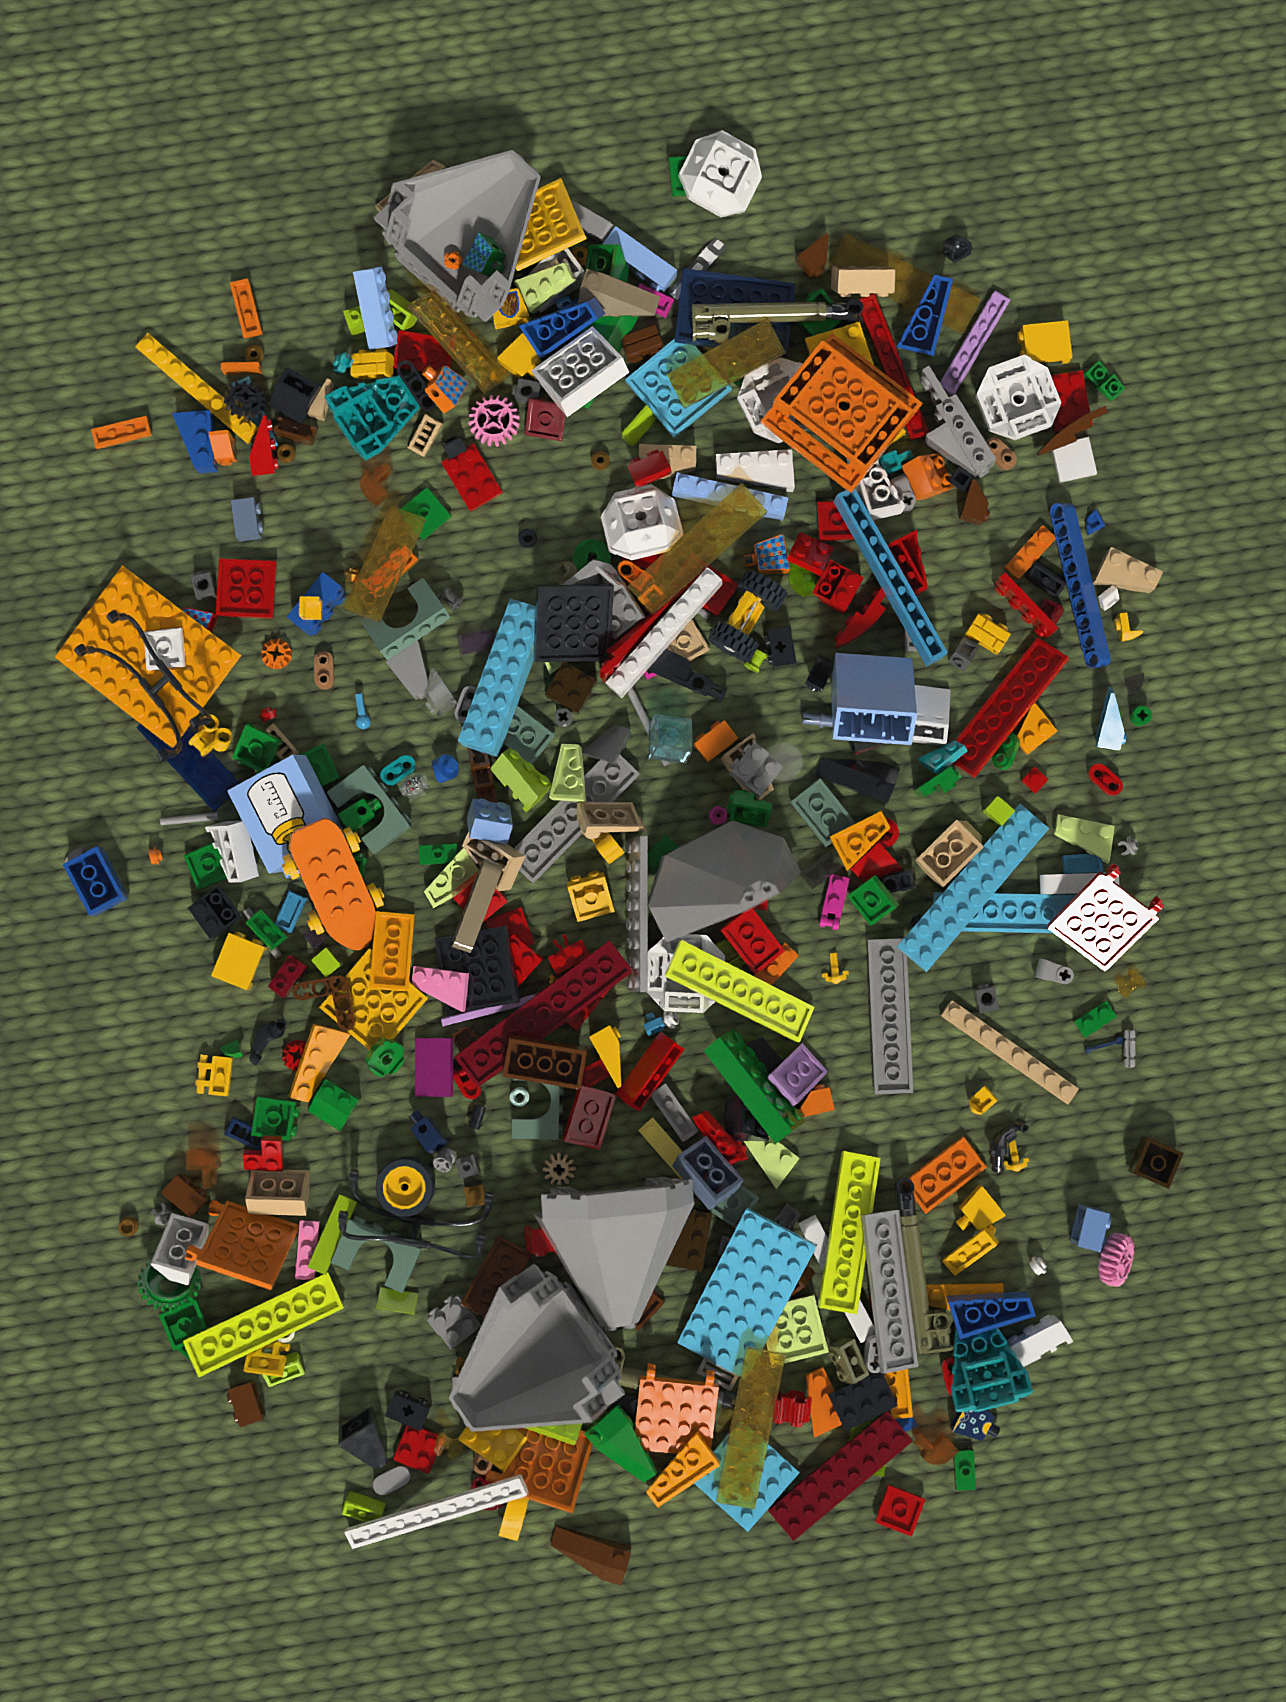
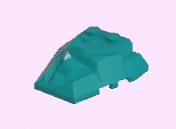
M400 375L379 379L374 383H359L358 386L349 388L347 386L340 387L324 396L329 409L333 413L335 422L354 451L359 453L365 461L382 452L420 409L419 404Z
M998 1328L960 1339L957 1330H955L951 1394L956 1412L971 1410L980 1412L1016 1403L1019 1401V1398L1027 1397L1034 1393L1027 1370L1023 1367Z

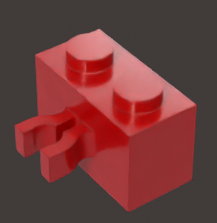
M566 934L562 935L565 949H563L562 945L558 944L556 939L553 940L554 945L560 951L548 957V960L558 977L590 955L582 939L569 946Z

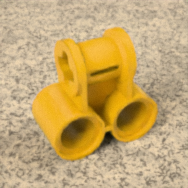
M211 715L212 721L208 724L212 728H208L205 725L200 726L199 732L189 741L190 745H194L201 752L200 755L202 757L207 755L213 748L220 752L226 751L233 737L229 729H218L219 720L214 715Z
M601 832L600 837L592 839L597 850L609 864L625 853L609 832Z

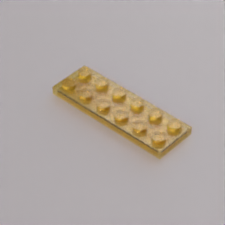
M435 290L409 304L407 308L484 394L510 376Z
M767 318L666 375L684 409L786 353Z
M393 506L389 507L344 605L345 610L380 622L426 522L425 518Z

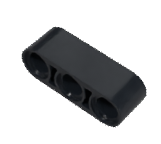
M401 361L397 366V372L423 410H432L436 405L434 402L429 408L424 407L422 404V399L428 396L425 392V382L411 362ZM403 364L411 366L410 374L404 375L401 373L400 368ZM414 380H419L422 383L420 391H414L411 388Z

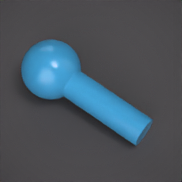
M357 693L355 694L358 716L355 723L358 728L367 729L371 724V720L365 713L363 694Z

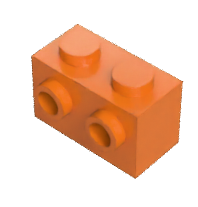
M725 720L721 723L719 721L715 722L710 727V732L706 735L703 732L695 738L696 743H694V747L707 763L738 741L737 735Z

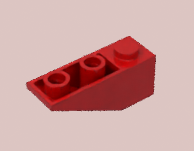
M267 415L262 417L249 455L252 476L274 474L276 469H279L278 459L273 456V450H276L275 440L270 437V430H273L272 421L267 418Z

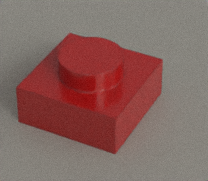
M1033 767L1021 782L1036 794L1049 779L1036 767Z

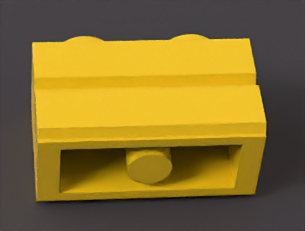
M378 348L376 352L359 350V353L351 354V359L354 362L351 366L350 374L357 380L393 377L394 357L386 349Z
M978 613L966 631L965 636L997 655L1011 633L1008 632L1009 629L1005 625L1000 623L997 625L992 622V618L989 615Z

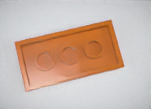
M961 1136L908 1177L914 1183L915 1201L926 1214L986 1169L987 1166L966 1138ZM903 1181V1185L908 1189L909 1182Z

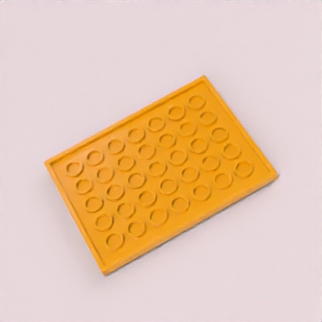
M122 565L56 654L55 658L170 747H174L177 740L168 718L162 709L157 707L131 671L105 654L95 652L79 657L74 649L78 645L84 644L85 646H94L110 651L128 662L153 687L163 676V673L160 670H146L145 644L138 631L129 620L126 619L111 624L106 615L113 610H116L117 613H126L138 622L143 632L183 628L186 667L169 668V670L180 682L183 690L202 708L242 655ZM168 682L157 694L165 703V707L173 717L182 737L190 726L189 721L197 716L200 711L190 704Z

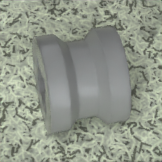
M441 1148L433 1161L434 1167L440 1172L450 1171L456 1159L455 1152L450 1148Z

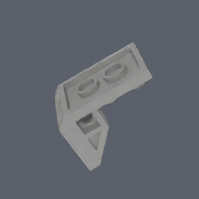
M592 560L565 582L566 585L612 584L614 586L611 636L614 640L621 638L646 618L618 571L611 564Z

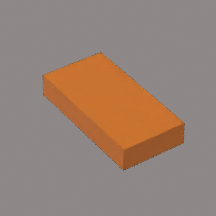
M259 362L221 363V370L224 375L262 374V367Z

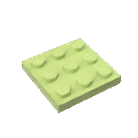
M814 1294L788 1300L766 1342L772 1366L828 1353Z

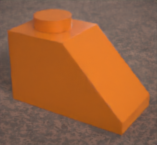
M228 430L209 432L214 459L222 466L232 465V462H237L236 442Z
M824 1084L815 1085L813 1090L807 1093L798 1107L803 1117L835 1110L829 1086L825 1087Z

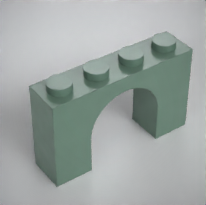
M424 578L407 588L418 604L417 615L410 624L401 628L389 627L384 623L376 610L360 620L386 660L396 656L400 651L411 646L415 641L451 618Z
M363 765L329 790L327 794L339 809H342L355 798L364 794L375 795L382 801L384 817L381 823L361 838L370 851L376 855L411 828L409 824L411 819L405 812L402 814L399 811L398 807L400 805L394 797L389 798L386 794L389 790L382 782H377L375 779L377 775L374 770Z
M543 1084L551 1095L549 1110L538 1118H513L512 1139H559V1135H563V1123H559V1116L563 1115V1104H560V1096H563L564 1087Z
M359 1216L351 1217L347 1223L346 1232L352 1235L402 1236L395 1231L390 1233L384 1231V1227L381 1225L365 1223L366 1219ZM342 1235L331 1263L349 1270L353 1265L360 1246L367 1241L351 1240ZM382 1241L390 1247L394 1257L393 1266L385 1286L403 1293L422 1248Z

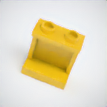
M1068 320L1023 325L1017 333L1018 343H1021L1022 349L1019 352V356L1025 354L1038 363L1061 361V364L1069 363L1072 359Z
M241 932L228 933L211 976L242 989L251 990L253 977L262 955L268 947L263 946L264 943L261 940L253 938L251 941L246 939V935Z

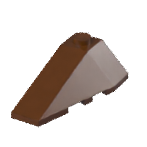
M556 1525L551 1542L552 1547L601 1580L618 1585L622 1584L631 1554L630 1545Z

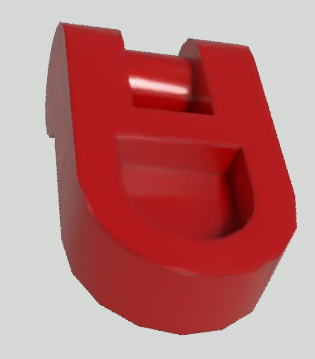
M463 1068L453 1071V1079L465 1098H477L481 1093V1086L477 1087L470 1077V1080L463 1083L461 1078L465 1075L468 1076Z

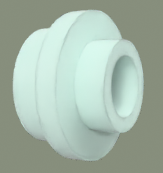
M517 1087L512 1090L510 1100L515 1106H524L529 1101V1093L525 1088ZM518 1093L523 1095L522 1100H517L516 1095Z

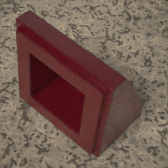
M1047 598L1044 599L1039 607L1055 625L1064 613V609L1060 604Z

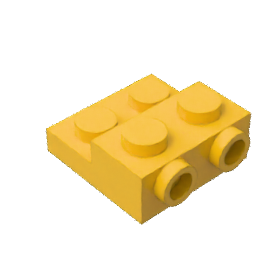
M592 871L588 873L589 876L587 877L574 876L567 882L577 922L615 912L604 872Z

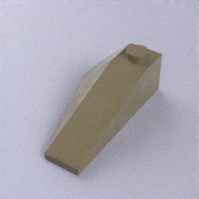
M586 269L578 303L596 298L606 313L603 316H655L660 296L609 275Z

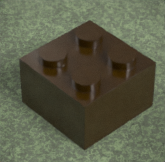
M563 662L548 687L545 697L579 716L597 685V680L570 664Z
M1142 1136L1128 1172L1169 1189L1184 1153L1151 1138Z

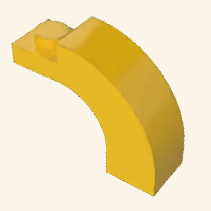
M521 1497L508 1501L499 1536L518 1541L529 1499Z

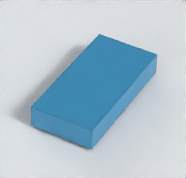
M1094 854L1062 856L1064 874L1103 872L1102 859Z
M289 890L274 924L278 928L292 933L308 898Z

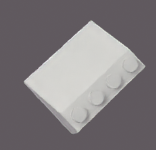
M593 326L531 370L552 400L567 417L629 373L623 357Z

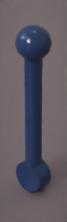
M1117 1037L1114 1041L1092 1047L1086 1046L1084 1051L1091 1053L1092 1050L1110 1045H1121L1124 1040L1121 1037Z

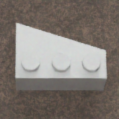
M224 821L205 827L207 832H211L215 841L212 843L214 849L218 848L222 857L219 861L229 882H243L259 876L254 848L243 821Z
M1054 1315L1044 1316L1040 1319L1039 1324L1035 1326L1030 1325L1023 1330V1334L1018 1337L1014 1335L1007 1340L1008 1345L1015 1352L1023 1367L1040 1359L1041 1355L1049 1350L1051 1352L1056 1351L1057 1345L1065 1341L1068 1344L1073 1342L1062 1322Z

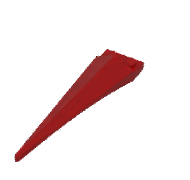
M707 567L701 570L606 651L609 658L601 664L602 668L600 669V679L604 683L636 649L657 621L688 590Z

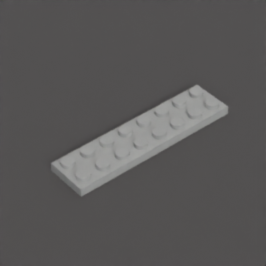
M620 754L615 765L600 760L584 776L586 802H614L640 773ZM560 801L514 848L525 855L519 871L533 884L583 834L577 821L576 808L578 802Z
M648 836L629 838L626 843V852L628 853V861L626 862V871L628 872V880L626 882V890L628 892V899L626 901V909L628 911V919L626 920V929L628 930L626 948L628 949V957L626 962L633 970L626 978L628 992H648Z
M904 938L867 940L874 1094L913 1093L907 955L897 948V945Z
M898 1209L861 1215L880 1373L884 1374L918 1367Z

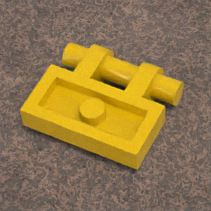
M200 1054V1062L197 1064V1068H199L198 1079L195 1081V1085H197L196 1093L204 1094V1087L206 1086L209 1087L208 1095L228 1097L233 1058L213 1056L212 1063H207L208 1055ZM207 1069H211L210 1080H205Z
M276 1340L257 1349L255 1352L247 1354L243 1370L249 1373L282 1377L287 1357L280 1355L282 1351H289L290 1344ZM273 1349L272 1354L264 1353V1350Z

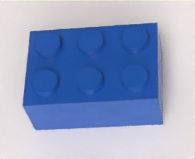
M322 572L304 595L305 597L321 598L323 601L322 620H303L299 616V602L288 614L287 618L308 636L312 637L313 634L316 635L321 630V624L324 620L331 618L334 613L332 610L336 605L339 606L346 598V592L338 583Z
M96 846L63 864L89 916H97L129 899L102 847Z

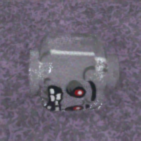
M414 772L401 780L402 786H400V791L404 797L407 796L409 799L415 800L427 794L430 785L424 774Z

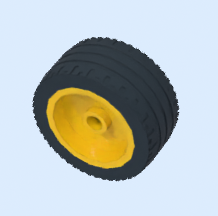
M399 1157L390 1161L382 1168L376 1181V1194L379 1202L388 1212L397 1216L406 1217L420 1213L429 1205L435 1193V1178L431 1169L423 1161L414 1157ZM404 1183L408 1185V1189H407V1190H404V1189H403V1188H404V1185H403Z

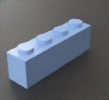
M616 226L602 244L620 245L629 270L634 273L638 280H644L649 283L650 288L655 291H660L664 294L677 276V269Z
M382 266L354 271L353 275L369 349L385 348L398 344L397 332L393 323L394 316L389 304L390 296L385 284L386 276Z

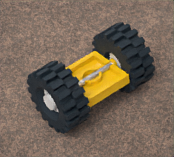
M746 570L737 586V589L744 595L739 599L736 610L730 615L728 624L720 621L716 623L708 640L732 657L734 656L744 662H750L759 646L757 641L749 637L750 632L763 609L767 608L778 611L788 592L781 585L770 580V578L755 571Z

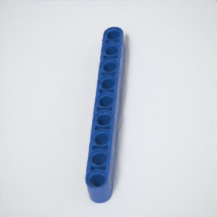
M1055 503L1050 509V516L1084 660L1089 668L1106 667L1111 660L1076 510L1071 503Z

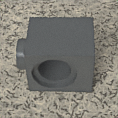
M519 378L518 384H514L513 395H515L516 402L528 404L530 397L540 398L542 385L540 382ZM524 389L532 390L529 395H523L522 391Z
M199 571L196 572V575L191 576L195 597L198 601L202 602L217 598L214 576L210 572ZM203 581H208L206 589L200 588Z
M983 984L978 985L977 990H973L977 1013L999 1010L995 987ZM985 992L990 995V1001L986 1004L981 1000V996Z
M476 1153L455 1159L460 1179L480 1173Z

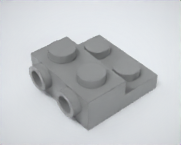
M754 742L752 745L748 743L741 753L744 755L740 760L738 758L735 759L730 766L732 771L729 775L760 798L782 770L783 766L769 756L770 753Z
M452 1294L444 1301V1306L440 1309L437 1306L428 1313L427 1321L450 1349H453L482 1326V1323L473 1311L460 1305L463 1299L460 1294L457 1296Z

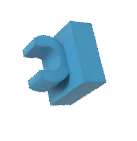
M653 1012L646 1014L648 1023L643 1025L649 1037L666 1029L661 1017L655 1019Z

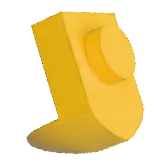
M1127 612L1120 613L1115 617L1114 629L1118 632L1120 641L1134 639L1143 633L1142 630L1130 631Z
M983 1086L969 1099L970 1111L981 1115L997 1102L998 1098L986 1086Z

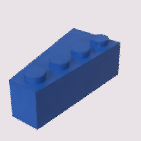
M939 275L933 276L897 348L931 356L935 355L953 284L952 278Z
M592 298L532 319L519 327L541 359L606 313L597 299Z
M1027 1291L946 1296L960 1339L1036 1316Z

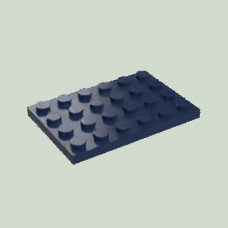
M683 268L674 342L787 358L791 322L730 323L729 338L724 343H717L708 338H696V341H692V304L793 302L795 283ZM723 329L717 330L719 333L725 332Z

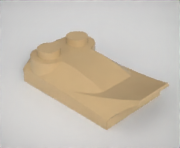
M578 802L577 821L581 832L589 839L598 838L601 832H646L633 802Z
M955 820L915 861L935 883L944 887L984 847L982 845V835L967 820Z

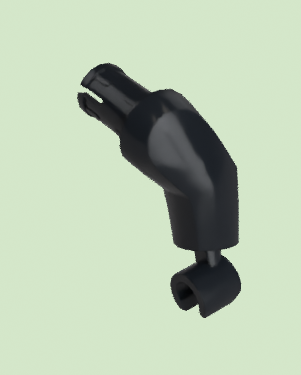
M278 1019L277 1021H272L257 1031L251 1047L254 1051L249 1056L251 1063L257 1065L262 1059L258 1052H263L269 1041L283 1036L287 1028L285 1027L287 1026L285 1020Z
M1016 1119L1014 1127L1008 1125L993 1137L989 1148V1154L992 1156L993 1172L999 1173V1168L1001 1172L1004 1171V1156L1007 1154L1008 1145L1017 1138L1016 1132L1018 1130L1022 1133L1028 1131L1029 1126L1025 1125L1026 1121Z

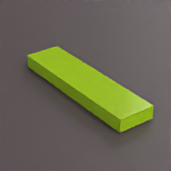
M339 1194L308 1268L326 1275L342 1237L338 1222L339 1211H348V1223L358 1203L357 1201Z

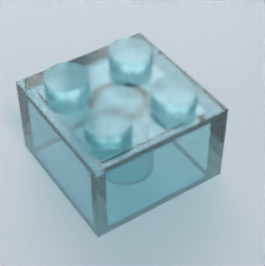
M654 714L649 724L648 758L686 764L692 753V719Z

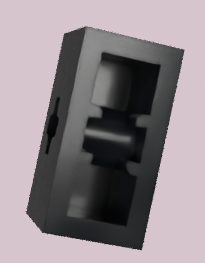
M791 627L768 629L767 635H764L765 646H769L770 654H767L768 664L772 665L773 670L796 666L797 661ZM778 644L784 647L782 652H779V649H775Z
M395 1391L385 1417L421 1431L432 1405L422 1397L417 1399L411 1397V1394L407 1391ZM408 1405L412 1406L410 1412H407Z

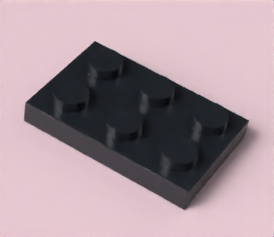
M880 1372L870 1373L855 1384L849 1383L828 1393L845 1431L898 1406L883 1373Z

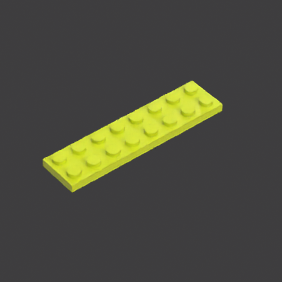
M679 940L664 974L665 977L795 1042L801 1041L814 1010L813 1006L683 940Z
M846 1151L841 1153L818 1302L819 1308L852 1314L858 1313L866 1259L861 1215L873 1213L881 1158Z
M327 1272L326 1275L323 1274L184 1340L183 1343L199 1378L343 1309L344 1306L330 1274Z

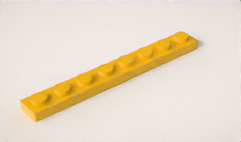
M149 333L135 346L143 355L207 410H210L214 416L247 444L257 435L259 428L249 419L245 421L244 417L237 419V414L230 415L231 410H226L224 398Z

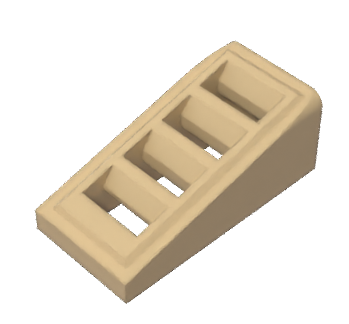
M326 379L309 408L308 415L310 418L322 421L326 419L328 405L324 396L333 392L334 388L330 379Z
M425 414L407 448L425 457L444 423ZM429 422L435 425L436 427L435 429H433L426 424ZM423 429L430 431L432 433L431 436L424 433ZM421 435L428 439V442L426 443L419 439V436ZM418 442L425 446L424 449L419 448L415 443Z
M274 723L264 730L268 733L274 730L276 732L274 736H279L282 743L285 742L287 744L276 754L281 761L299 753ZM290 748L292 751L283 757L282 754Z

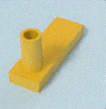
M993 1225L985 1227L944 1257L942 1262L954 1275H957L998 1245L999 1241L994 1237L996 1228Z

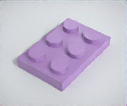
M802 1043L767 1078L790 1104L795 1106L828 1071Z

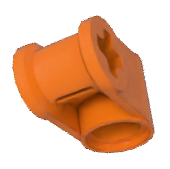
M624 560L618 565L617 571L622 580L641 594L645 592L644 589L649 581L654 579L648 572L640 569L628 560ZM627 566L630 568L631 573L624 575L620 569Z

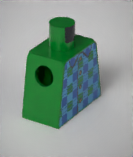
M478 232L462 265L491 277L496 271L500 274L504 272L505 265L502 263L506 253L492 237Z

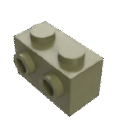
M841 1338L828 1346L830 1359L834 1362L837 1376L842 1383L855 1384L869 1375L855 1339Z

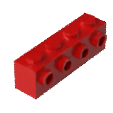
M660 1031L615 1095L640 1112L685 1049Z

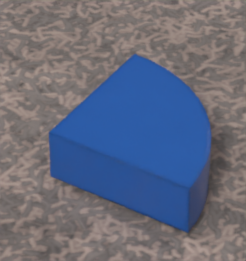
M1096 509L1086 520L1085 530L1087 536L1105 526Z

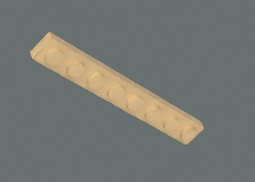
M953 1000L949 1002L940 1015L1067 1105H1069L1078 1092L1079 1088Z

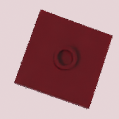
M530 397L525 435L562 441L566 415L554 401Z

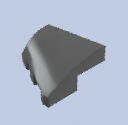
M613 725L585 748L582 753L596 760L600 759L615 765L621 750H624L631 732L628 728Z

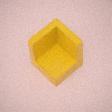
M299 596V616L303 620H322L323 601L321 598Z

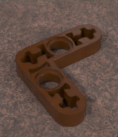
M333 976L302 982L293 987V996L298 1000L332 995L339 1028L349 1031L355 1027L356 1017L349 981L345 976ZM339 978L345 982V985L342 986V992L347 991V995L336 996V993H340L339 987H335V983L338 982ZM319 982L326 985L324 993L316 991V985ZM312 983L311 990L314 994L313 996H311V992L304 993V997L301 994H297L300 986L303 989L310 988L309 984ZM342 997L346 998L349 1002L348 1007L345 1009L340 1008L338 1005V1001ZM350 1010L351 1014L348 1013L347 1018L351 1019L352 1023L347 1028L346 1025H342L345 1016L344 1014L340 1016V1012Z

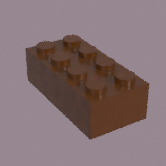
M510 1034L503 1077L580 1090L587 1048Z

